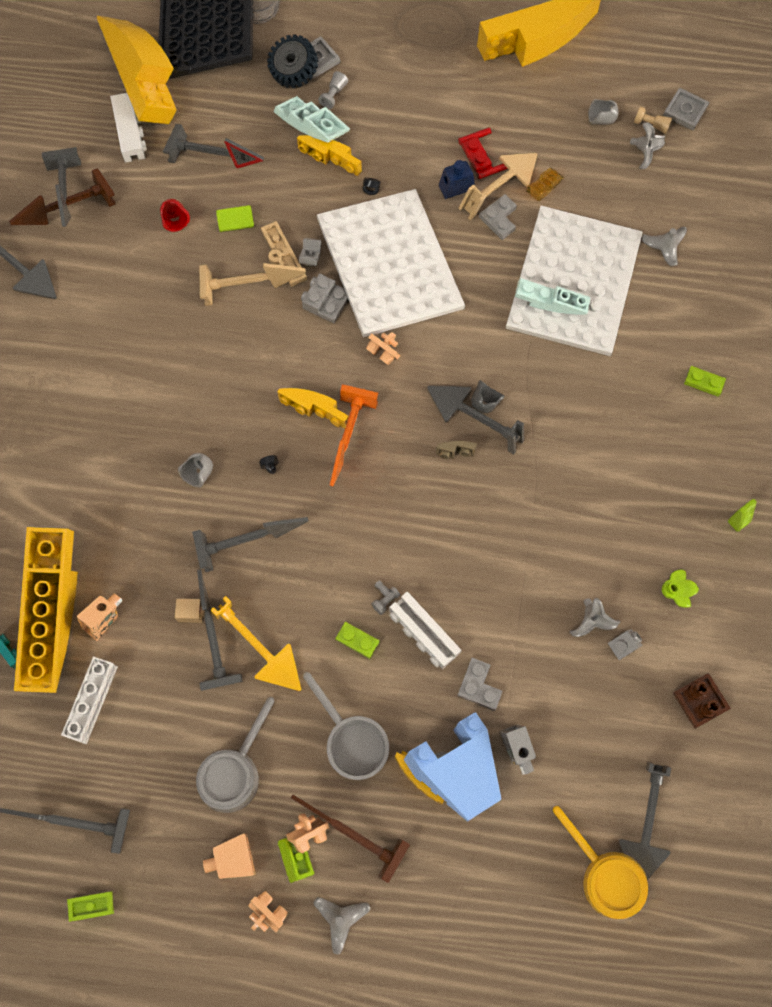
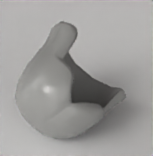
M594 99L588 110L589 122L599 125L613 124L618 118V105L613 100Z
M194 453L178 467V472L186 483L200 488L211 474L213 463L207 455Z

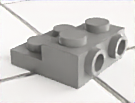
M319 273L318 277L312 278L309 291L303 292L301 296L303 309L335 323L348 302V297L345 289L336 285L335 280Z

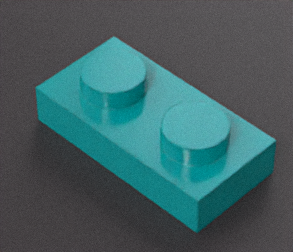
M5 634L0 635V653L10 667L16 669L17 650L11 649L8 645L11 643Z

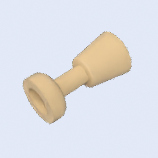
M640 106L634 123L640 124L642 120L653 124L655 129L666 135L672 118L659 115L656 117L645 114L646 109Z

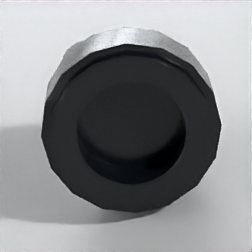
M365 177L362 189L368 195H375L379 191L381 182L374 178ZM367 187L375 188V190L370 191Z
M270 455L260 459L259 464L261 469H266L268 473L275 474V466L279 464L277 456Z

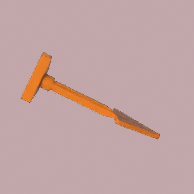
M342 384L340 401L351 403V411L342 440L339 443L330 486H334L343 467L344 452L348 448L359 410H361L362 406L376 409L378 392Z

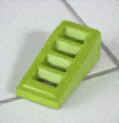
M755 499L750 500L728 519V523L735 531L739 532L751 522L757 503Z

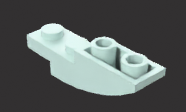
M520 278L515 297L529 301V306L565 314L586 315L588 313L589 296L559 286L552 289Z

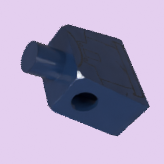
M457 160L454 165L445 167L439 182V188L445 199L466 193L469 187L475 185L474 175L468 162Z

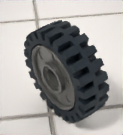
M293 34V37L286 35V40L284 37L280 38V43L276 41V47H271L272 52L268 53L269 58H267L268 69L277 83L286 88L291 86L292 89L296 88V85L301 87L302 82L307 84V79L311 80L313 78L312 74L316 73L315 68H318V57L314 47L308 39L301 35L298 37L296 34Z

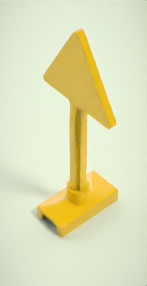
M226 596L223 598L225 605L222 606L220 604L218 606L219 611L214 607L211 609L212 614L217 620L222 617L226 622L229 621L267 661V664L255 675V679L301 691L290 644H287L276 656H273L236 618L235 613L231 610L232 603Z

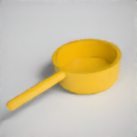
M554 806L553 813L592 861L585 872L583 881L585 896L592 908L604 917L617 920L626 919L638 913L644 906L648 895L647 877L640 864L632 857L619 852H609L598 856L559 806Z

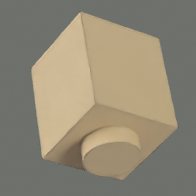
M176 599L175 619L178 622L202 623L205 611L202 610L201 599Z

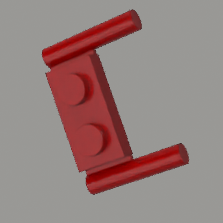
M490 127L458 138V142L462 146L479 180L508 169L503 163L492 167V162L478 139L491 134Z

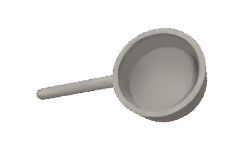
M305 672L303 674L304 680L336 724L327 741V756L332 767L340 775L352 780H363L377 774L385 765L389 754V741L383 728L374 720L363 716H354L343 720L309 672Z
M273 697L267 698L239 751L229 749L217 751L209 755L200 765L196 776L197 790L202 801L212 810L221 813H233L246 807L254 798L258 789L259 775L254 762L246 754L274 704Z

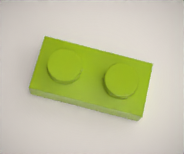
M691 366L684 384L719 397L726 378Z
M347 622L343 624L335 638L336 641L369 659L380 643L378 639Z
M112 891L67 899L69 922L114 914Z

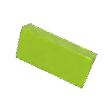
M250 205L216 210L220 232L254 227Z
M287 838L278 841L290 883L314 875L307 851L304 853L298 852L294 844L288 841Z

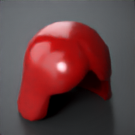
M167 199L161 204L160 215L162 225L166 230L178 232L184 229L190 222L189 212L186 211L178 200ZM179 217V219L176 220V221H174V222H173L172 220H170V219Z

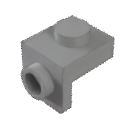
M304 238L299 263L306 266L317 265L321 253V240Z
M632 629L627 630L608 643L618 660L643 646L641 643L642 638Z

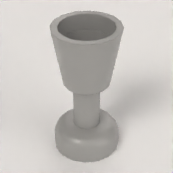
M334 72L329 85V92L320 95L318 101L323 107L327 109L334 107L335 100L333 97L335 93H339L348 83V79L343 73Z

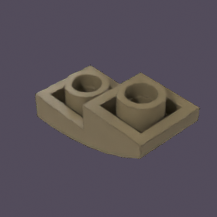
M468 441L437 444L436 455L443 459H454L455 452L464 457H474L477 443Z

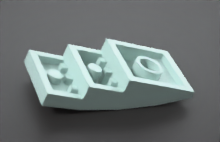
M298 96L275 106L274 113L294 128L325 142H330L350 130L347 125L326 107L319 109L312 102L306 104Z

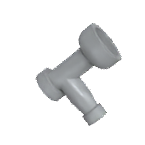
M379 580L376 582L375 587L385 597L380 601L374 600L371 605L382 615L386 611L385 606L395 597L398 598L400 593L394 587L389 590Z

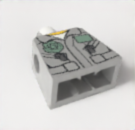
M517 724L499 731L511 762L519 765L522 775L533 772L534 769L530 760L535 759L536 755L526 726ZM522 748L523 752L519 755V750Z

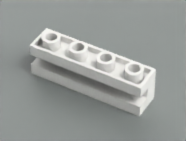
M123 93L110 96L120 148L125 163L131 162V156L137 155L139 160L145 159L144 151H147L145 141L141 139V137H144L142 126L139 127L138 125L141 121H138L128 94Z
M408 592L401 596L397 603L395 602L389 607V616L395 623L400 622L404 627L402 629L409 638L413 637L417 641V647L423 653L426 651L431 656L430 661L437 668L440 666L444 669L461 653V649Z
M96 657L92 658L61 736L87 744L118 668L116 665Z

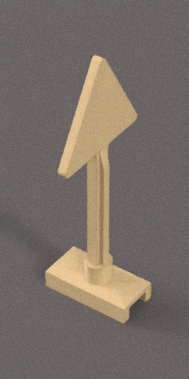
M538 154L501 155L499 160L509 171L482 191H479L475 185L469 187L459 206V210L461 211L465 208L470 214L468 219L472 220L484 199L514 176L528 187Z
M263 263L266 273L212 279V273L208 266L200 265V298L205 299V306L213 305L212 290L270 280L273 287L277 288L306 273V269Z

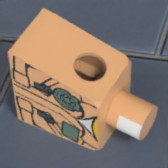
M115 593L108 600L103 596L95 599L77 616L82 630L97 641L118 618L116 607L122 602V599Z

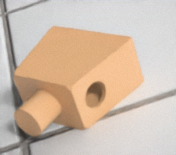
M241 834L214 847V857L203 860L205 873L217 870L219 879L256 875L247 834Z

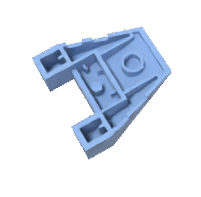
M476 712L461 720L453 730L462 743L459 747L438 759L428 743L424 742L410 750L404 758L414 777L431 788L430 791L435 795L438 794L447 802L446 804L467 822L501 800L488 730Z

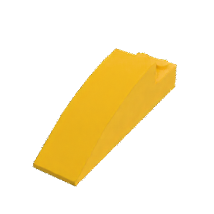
M552 0L481 21L477 47L484 61L515 52L521 66L524 67L550 55L577 36L598 13L601 0Z
M97 15V21L138 121L170 124L177 109L166 83L174 68L161 46L146 30L129 21Z
M27 527L14 691L56 693L70 635L78 572L71 571L73 530Z

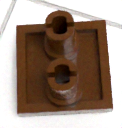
M709 673L673 692L694 729L731 709Z

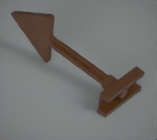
M96 168L92 170V178L95 185L91 186L90 189L67 197L66 204L68 206L92 196L102 195L108 206L111 207L116 205L112 198L115 194L100 170ZM39 195L9 222L11 225H48L47 213L59 209L58 201L45 206L44 198L42 195Z
M291 796V799L328 821L336 830L376 854L378 859L385 863L378 877L389 883L410 844L399 839L392 851L385 847L381 848L339 820L330 818L297 796Z

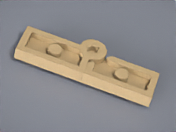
M277 221L261 227V232L271 249L268 255L269 262L275 265L302 268ZM304 273L289 281L290 286L293 287L306 281V274Z

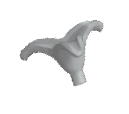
M648 122L643 123L646 135L639 138H631L630 144L636 145L644 154V160L639 169H646L652 161L653 151L662 148L665 144V136L655 135L654 127Z
M681 227L678 230L672 228L666 234L658 236L643 234L642 240L649 247L660 249L668 265L677 266V246L684 238L687 228Z
M588 598L584 600L586 608L583 622L577 629L570 630L569 632L572 636L581 637L591 632L595 627L613 630L621 621L609 617L598 598H595L593 603Z
M317 897L314 901V906L330 925L333 953L341 954L349 928L370 911L369 904L365 902L340 907L320 897Z

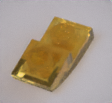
M550 167L540 174L537 181L528 186L526 192L537 201H541L564 177Z

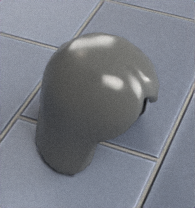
M479 380L472 396L471 404L477 411L486 414L492 412L505 396Z

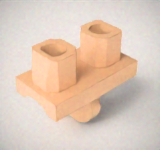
M393 332L389 335L382 333L383 342L371 333L368 337L370 342L366 349L376 355L380 348L384 349L385 351L379 359L387 365L394 358L398 360L401 355L390 347V345L394 347L398 345V342L394 340L396 334Z
M302 813L298 816L299 823L294 825L295 830L286 834L288 841L294 844L296 850L304 853L309 850L308 840L312 837L317 844L327 840L326 830L329 829L328 822H323L319 817L315 819L313 815L307 817Z
M266 891L258 897L255 896L248 905L253 911L249 916L254 922L251 929L255 931L260 927L265 932L270 927L277 933L284 924L283 921L288 912L279 905L272 913L267 906L272 902L273 898Z

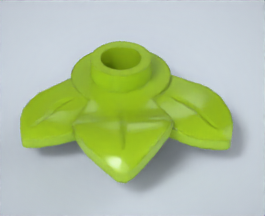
M677 570L670 574L669 580L663 583L661 590L666 598L673 599L679 607L688 608L691 607L689 597L696 595L699 588L695 582L686 580V572L684 570Z

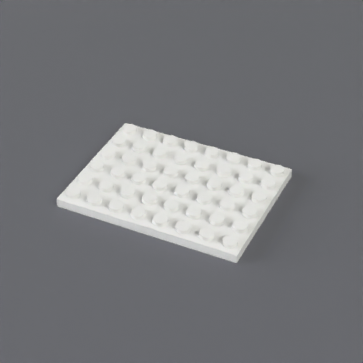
M416 189L317 214V220L363 337L370 336L371 333L374 335L465 308L463 299Z
M541 206L520 278L552 289L559 286L589 296L588 313L582 315L547 311L529 306V301L514 297L506 329L611 356L643 231Z

